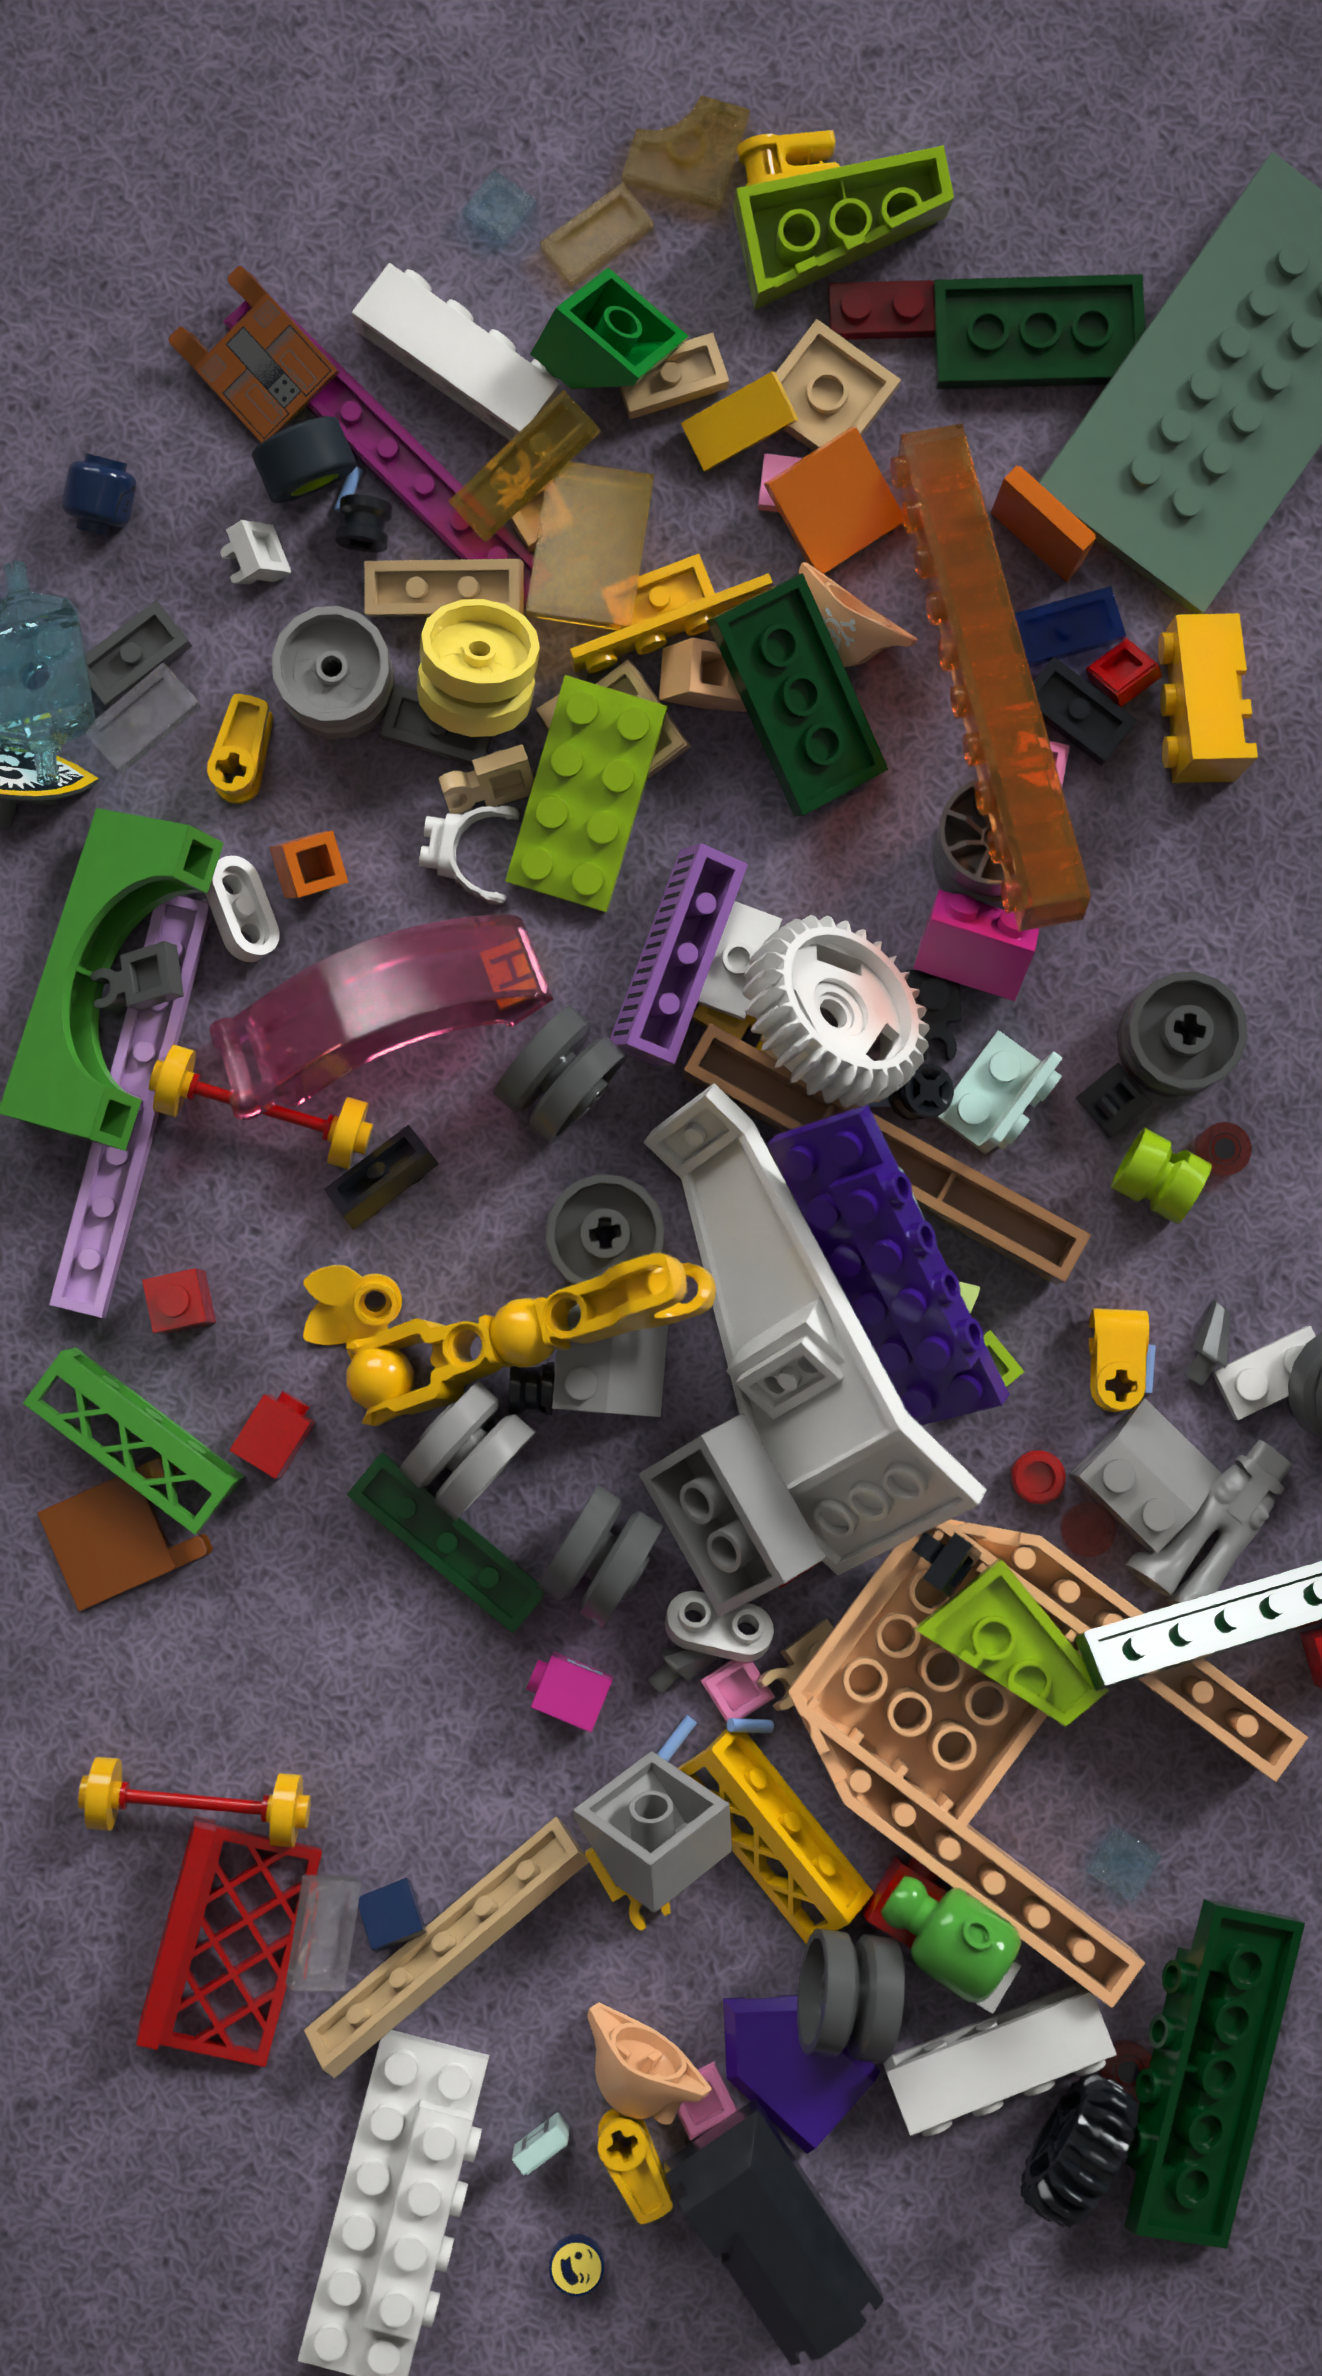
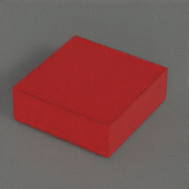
M1128 638L1085 668L1088 679L1092 684L1120 707L1162 677L1159 664Z

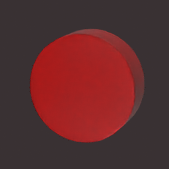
M1032 1450L1023 1453L1015 1460L1010 1472V1481L1015 1493L1024 1501L1032 1504H1046L1055 1500L1063 1491L1066 1473L1061 1461L1055 1455L1042 1450Z

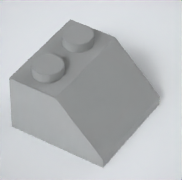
M578 1304L573 1306L568 1314L570 1330L574 1329L581 1319V1309ZM668 1325L635 1330L588 1344L570 1342V1349H557L552 1409L661 1417Z
M1145 1398L1070 1473L1146 1550L1159 1553L1196 1515L1210 1493L1212 1484L1222 1474Z
M653 1751L649 1752L573 1809L574 1819L614 1883L654 1913L732 1852L729 1803Z

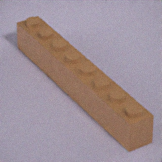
M711 1023L683 1071V1078L704 1090L715 1083L742 1111L782 1133L861 1107L857 1104H852L846 1108L841 1105L839 1098L834 1102L826 1103L821 1090L815 1094L808 1095L807 1083L801 1079L791 1083L792 1072L784 1065L775 1067L776 1059ZM873 1114L898 1167L904 1171L911 1183L912 1192L920 1210L1055 1285L1066 1282L1091 1234Z

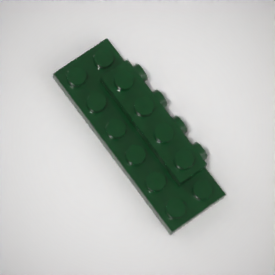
M1203 1899L1192 1948L1178 1947L1175 1960H1170L1166 1963L1162 1972V1985L1167 1995L1162 2014L1155 2015L1149 2026V2040L1154 2048L1149 2069L1141 2070L1136 2079L1135 2091L1140 2101L1137 2114L1138 2123L1133 2130L1134 2139L1127 2149L1128 2156L1125 2163L1137 2171L1124 2227L1134 2235L1227 2249L1305 1927L1304 1922L1290 1916Z

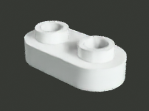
M225 856L219 859L208 894L205 895L227 950L237 959L245 962L259 961L275 949L280 936L279 927L256 869L247 860L238 856ZM223 882L232 888L233 894L225 890ZM241 931L250 936L251 943L243 937Z
M686 1591L677 1595L669 1604L665 1617L667 1635L679 1647L739 1662H751L762 1657L767 1652L774 1633L772 1620L761 1607L746 1603L719 1618L706 1593L699 1591ZM689 1610L698 1611L702 1615L703 1620L697 1623L691 1622L685 1617L684 1613ZM743 1622L750 1623L754 1626L756 1633L745 1635L740 1632L737 1625Z

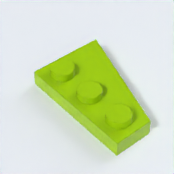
M1000 1558L914 1628L925 1637L942 1646L1065 1726L1070 1724L1109 1691L1107 1688L1099 1691L1095 1690L1083 1658Z

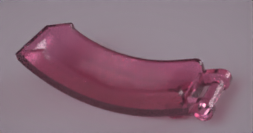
M516 915L472 916L431 922L398 930L333 954L292 976L233 1018L226 1017L211 1024L209 1033L213 1046L221 1052L233 1092L229 1099L233 1115L240 1120H250L260 1116L279 1102L289 1107L298 1106L352 1070L400 1047L432 1036L465 1028L493 1024H506L509 1027H513L554 999L524 921ZM249 1038L262 1077V1082L253 1087L241 1044Z

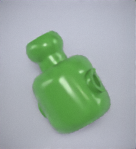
M904 1876L881 1910V1915L888 1925L896 1929H907L916 1936L911 1948L912 1959L916 1966L953 1994L970 2003L983 2002L991 1996L1009 1971L1021 1946L1020 1934L1016 1927L959 1887L948 1891L938 1902L927 1894L926 1888L921 1881L913 1877Z

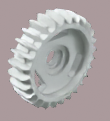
M809 915L802 920L795 918L779 930H776L763 942V945L750 959V966L744 973V978L748 983L744 987L742 994L751 1000L744 1010L745 1013L757 1019V1022L752 1026L751 1032L763 1035L766 1042L762 1045L761 1050L773 1051L778 1058L775 1067L784 1065L792 1072L791 1083L797 1082L800 1079L807 1083L808 1095L815 1094L821 1090L826 1103L834 1102L839 1098L841 1105L846 1108L855 1103L859 1106L873 1102L879 1103L905 1085L924 1062L923 1054L929 1047L928 1041L924 1037L930 1028L928 1024L920 1020L927 1011L926 1007L915 1002L920 990L908 986L906 980L908 979L909 972L901 973L894 965L897 956L888 958L881 951L882 941L872 944L866 940L865 929L853 933L851 932L849 922L846 920L835 925L830 916H825L818 921L815 916ZM820 1007L827 1009L833 1014L837 1020L838 1028L830 1025L824 1019ZM879 1035L880 1057L879 1061H873L866 1053Z

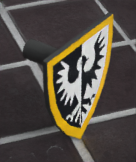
M0 739V827L8 828L12 826L17 802L56 807L58 799L87 790L97 784L99 778L77 764L47 751Z

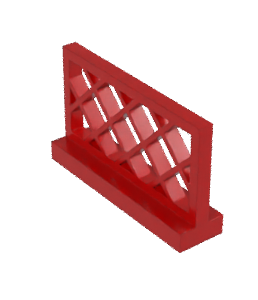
M194 1816L137 2028V2046L158 2050L159 2045L266 2067L322 1856V1849L301 1843H295L293 1848L271 1846L269 1836L217 1825L216 1821ZM224 1841L247 1846L256 1861V1864L230 1880L218 1862ZM257 1848L273 1853L263 1859ZM286 1855L307 1859L303 1880L282 1892L268 1866ZM262 1871L276 1896L248 1912L234 1887ZM216 1872L222 1885L211 1891ZM228 1892L242 1917L214 1933L204 1916L206 1906L211 1901ZM299 1892L295 1910L293 1911L287 1899ZM281 1904L291 1920L288 1934L268 1945L253 1920ZM247 1925L261 1950L234 1966L220 1941ZM202 1927L208 1938L196 1945L200 1928ZM213 1946L228 1971L200 1987L190 1971L192 1958ZM285 1946L279 1965L273 1953ZM267 1958L277 1974L275 1985L258 1997L253 1998L239 1974ZM233 1979L247 2004L220 2020L205 1995ZM187 1980L193 1992L182 1999ZM199 2000L213 2025L195 2036L173 2032L178 2012ZM270 2001L265 2019L259 2007ZM253 2012L263 2029L258 2049L235 2045L225 2028ZM218 2033L223 2042L210 2040L209 2038Z

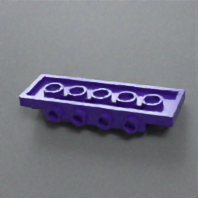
M868 1104L775 1135L767 1145L907 1413L921 1426L1002 1406L1010 1394L984 1343L982 1328L978 1321L972 1318L960 1294L959 1281L956 1275L948 1269L937 1247L935 1232L932 1226L924 1220L913 1198L911 1183L908 1177L900 1171Z

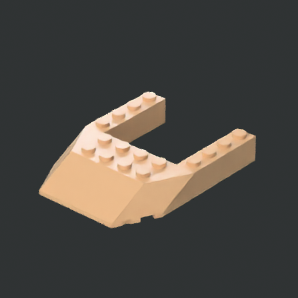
M952 1519L926 1531L945 1546L956 1532L982 1553L952 1596L1000 1558L1080 1656L1081 1653L1074 1638L1081 1633L1144 1614L1042 1536ZM920 1534L891 1550L794 1681L788 1692L844 1805L953 1888L959 1887L964 1889L1016 1927L1020 1938L1113 2008L1145 1962L1130 1946L969 1825V1822L1048 1715L914 1629L950 1599L923 1579V1576L932 1564L912 1550L922 1536ZM1204 1658L1137 1679L1260 1773L1275 1782L1308 1739L1305 1734Z

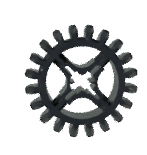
M1097 2073L1082 2076L1078 2081L1071 2084L1064 2096H1061L1058 2104L1034 2141L1031 2153L1025 2160L1026 2169L1021 2175V2196L1024 2198V2203L1033 2208L1034 2213L1046 2221H1053L1061 2227L1066 2226L1070 2228L1087 2218L1090 2210L1097 2208L1100 2198L1109 2191V2185L1114 2177L1119 2175V2168L1122 2161L1128 2156L1127 2149L1134 2139L1133 2130L1138 2123L1137 2102L1123 2090L1121 2085L1110 2078L1105 2079Z

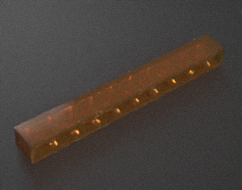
M963 423L900 434L898 456L891 457L890 460L892 481L895 489L903 488L906 499L902 503L904 527L907 534L915 533L918 547L914 548L916 573L919 579H927L930 593H926L928 619L931 625H939L942 639L938 640L940 665L943 672L951 671L954 686L950 688L952 711L956 719L963 718L967 734H963L962 737L965 761L968 767L976 766L979 782L975 783L977 807L981 815L988 814L992 831H988L990 857L993 864L1001 863L1005 880L1001 881L1000 890L1004 910L1007 914L1014 913L1018 931L1083 920L1091 899V893Z

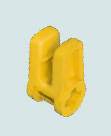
M827 130L785 135L761 134L745 139L737 147L739 163L745 165L748 183L745 186L840 167L836 162L823 163V161L829 160L835 151L836 141L834 132ZM819 162V164L810 165V163Z
M234 694L232 696L211 756L207 762V773L211 783L215 786L217 793L222 799L232 804L246 803L257 795L262 783L274 720L273 714L269 711L268 703L251 695ZM236 766H241L245 774L244 777L235 776L233 782L228 783L224 773H234Z
M611 2108L603 2114L598 2125L597 2149L599 2157L637 2222L647 2224L659 2219L672 2210L671 2187L665 2176V2171L644 2119H633ZM621 2130L625 2137L631 2136V2145L623 2147L619 2140L613 2141V2133Z

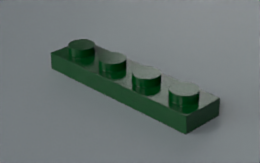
M381 1452L346 1495L513 1634L545 1596V1593L536 1588L539 1582L462 1517L454 1521L435 1503L436 1496L425 1486L418 1488L398 1470L400 1466L384 1452Z

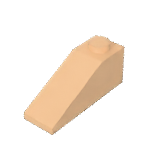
M690 638L663 648L659 701L702 709L747 712L716 642Z

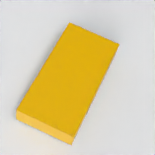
M771 371L681 422V425L703 470L708 471L799 421L776 372Z

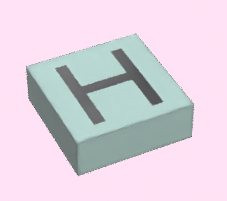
M559 2112L514 2145L512 2160L523 2175L530 2174L568 2145L570 2127Z

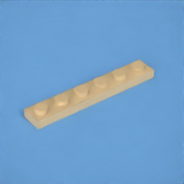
M557 1817L553 1818L425 1927L427 1933L409 1940L304 2029L320 2066L333 2078L338 2076L589 1862L569 1829Z

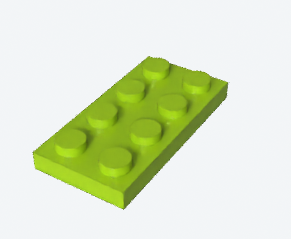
M564 676L505 882L608 912L668 706L574 677Z

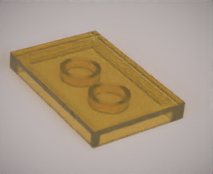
M549 459L526 605V617L617 631L632 625L654 474Z

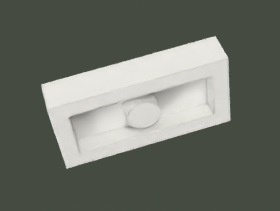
M1305 1326L1228 1363L1226 1368L1220 1367L1212 1371V1375L1234 1420H1240L1289 1396L1288 1382L1293 1363L1306 1343L1316 1337L1311 1326Z

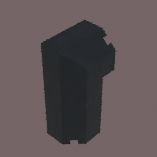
M756 2098L664 2161L665 2176L670 2186L672 2187L681 2181L686 2191V2194L678 2199L684 2214L709 2252L715 2258L721 2255L722 2265L729 2271L791 2366L801 2364L800 2352L805 2351L811 2361L823 2358L863 2328L867 2320L861 2311L869 2302L875 2311L883 2303L882 2291L877 2280Z

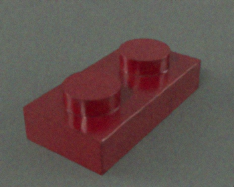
M933 280L829 283V328L845 340L927 338L934 336Z

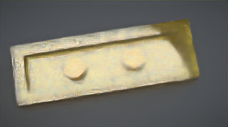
M563 390L448 502L486 543L587 446L601 430Z

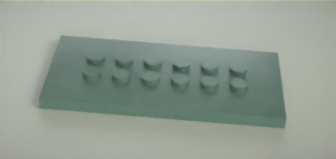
M1273 151L1254 174L1038 481L1096 534L1095 540L1194 614H1203L1322 444V190Z

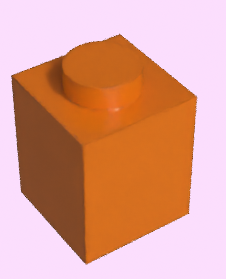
M333 830L314 833L269 847L284 898H300L349 883Z

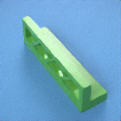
M77 1347L63 1350L58 1354L23 1402L33 1412L195 1535L201 1531L224 1498L231 1495L245 1478V1475ZM59 1377L75 1389L78 1411L59 1413L43 1400ZM87 1399H89L99 1408L88 1409ZM108 1414L118 1421L121 1444L103 1446L97 1442L92 1436L90 1416ZM79 1418L81 1429L69 1419ZM130 1431L142 1441L131 1442ZM152 1447L160 1453L164 1476L146 1479L135 1470L133 1449ZM122 1451L124 1461L112 1452ZM173 1464L185 1474L174 1475ZM195 1480L212 1493L196 1516L178 1503L176 1482ZM166 1484L167 1494L155 1485Z

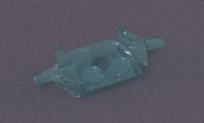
M12 561L14 569H12V565L9 562L3 566L8 594L6 598L0 600V747L12 752H31L34 755L37 782L48 785L51 784L50 778L54 783L60 780L55 752L61 751V745L86 734L96 718L78 609L68 598L31 592L26 571L27 565L22 561ZM40 669L50 671L49 679L43 687L37 690L28 689V680L34 672Z

